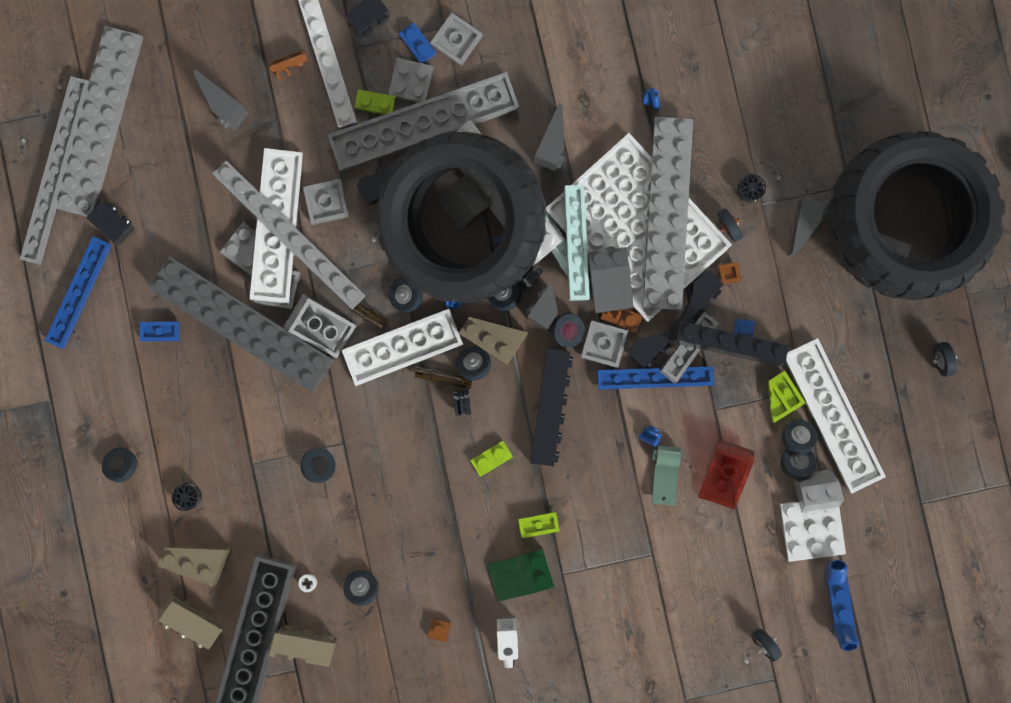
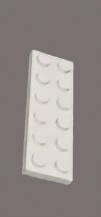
M447 309L343 349L342 353L354 384L358 386L459 347L463 343L451 312Z

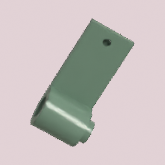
M658 445L652 451V460H655L652 504L675 506L681 448Z

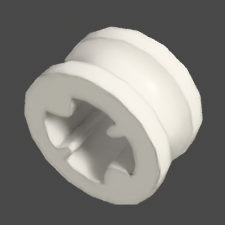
M312 574L303 575L298 582L299 588L304 592L312 591L317 585L316 577ZM304 578H308L309 581L313 582V584L310 585L311 588H307V585H303V582L305 581Z

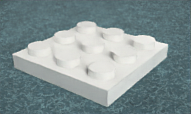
M799 501L779 504L788 562L846 554L839 507L801 513Z

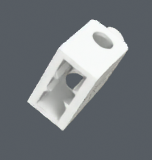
M516 618L497 619L498 658L503 660L504 668H513L515 666L514 659H518Z

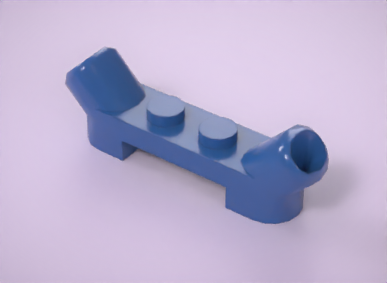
M832 560L824 571L825 585L828 587L833 623H831L832 632L841 650L852 651L859 646V640L855 630L847 578L848 566L843 560Z

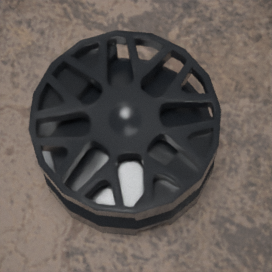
M755 174L747 175L737 186L739 198L747 203L756 202L763 197L766 191L765 181L762 177Z
M534 263L528 269V274L526 276L524 274L517 282L523 286L526 292L536 282L539 275L543 273V270L537 269Z
M469 388L463 389V391L453 390L455 415H471Z
M185 483L174 489L171 500L177 509L188 511L200 504L202 492L197 485Z

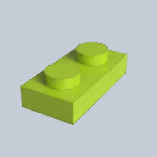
M358 89L354 108L355 110L385 115L393 112L396 97Z
M501 441L470 461L481 477L513 456L504 441Z
M556 512L518 519L522 538L560 531Z

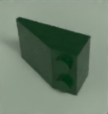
M542 547L487 564L498 602L534 594L554 587Z

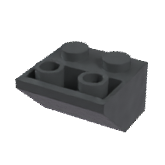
M551 284L547 288L545 286L542 287L537 295L539 300L537 303L532 302L526 312L528 314L527 319L544 331L548 329L558 314L554 290Z

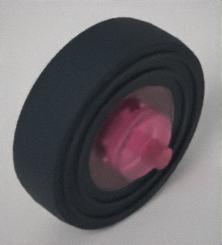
M571 313L557 316L550 328L553 341L564 348L578 345L583 339L585 332L582 320Z

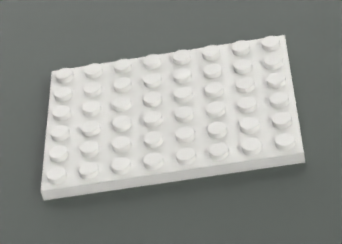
M628 133L572 185H584L587 254L592 251L627 247L633 305L635 310L648 322L661 310L643 308L652 157ZM563 192L546 207V212L566 233ZM690 198L688 201L683 289L732 246Z

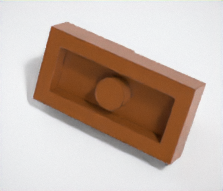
M302 49L270 61L269 67L272 73L276 72V77L280 80L281 76L279 73L281 71H286L287 75L290 76V69L288 67H300L305 64L308 58L305 50Z
M628 309L603 312L600 319L636 334L643 316Z

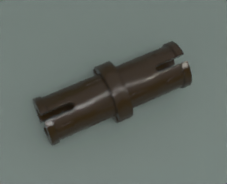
M361 303L353 310L349 308V311L362 317L363 321L370 322L380 330L384 328L388 321L375 313L374 309H369Z

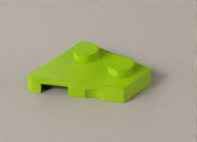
M782 371L767 381L771 420L773 423L805 404L786 371Z

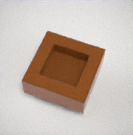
M738 262L718 266L722 284L741 281Z
M432 618L428 638L446 642L451 622Z

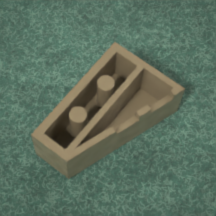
M469 317L459 334L505 365H508L527 337L528 332Z
M170 545L164 548L158 566L213 587L218 583L231 548Z
M171 589L158 608V621L160 625L166 629L171 628L177 631L176 633L184 639L189 638L193 640V643L200 648L210 649L222 631L221 623L203 610L198 611L189 606L191 602L187 599L183 602L175 597L176 592Z
M291 625L281 626L274 633L269 653L270 657H275V654L287 656V660L297 658L305 660V663L327 667L332 663L337 643L333 636L322 634V636L314 635L315 632L306 629L303 632L295 630L296 627Z

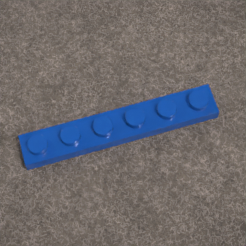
M94 236L92 237L45 338V342L65 349L112 244Z
M713 366L687 367L677 383H673L660 373L661 368L598 370V390L714 386Z

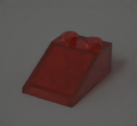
M717 439L698 498L735 510L754 463V451Z

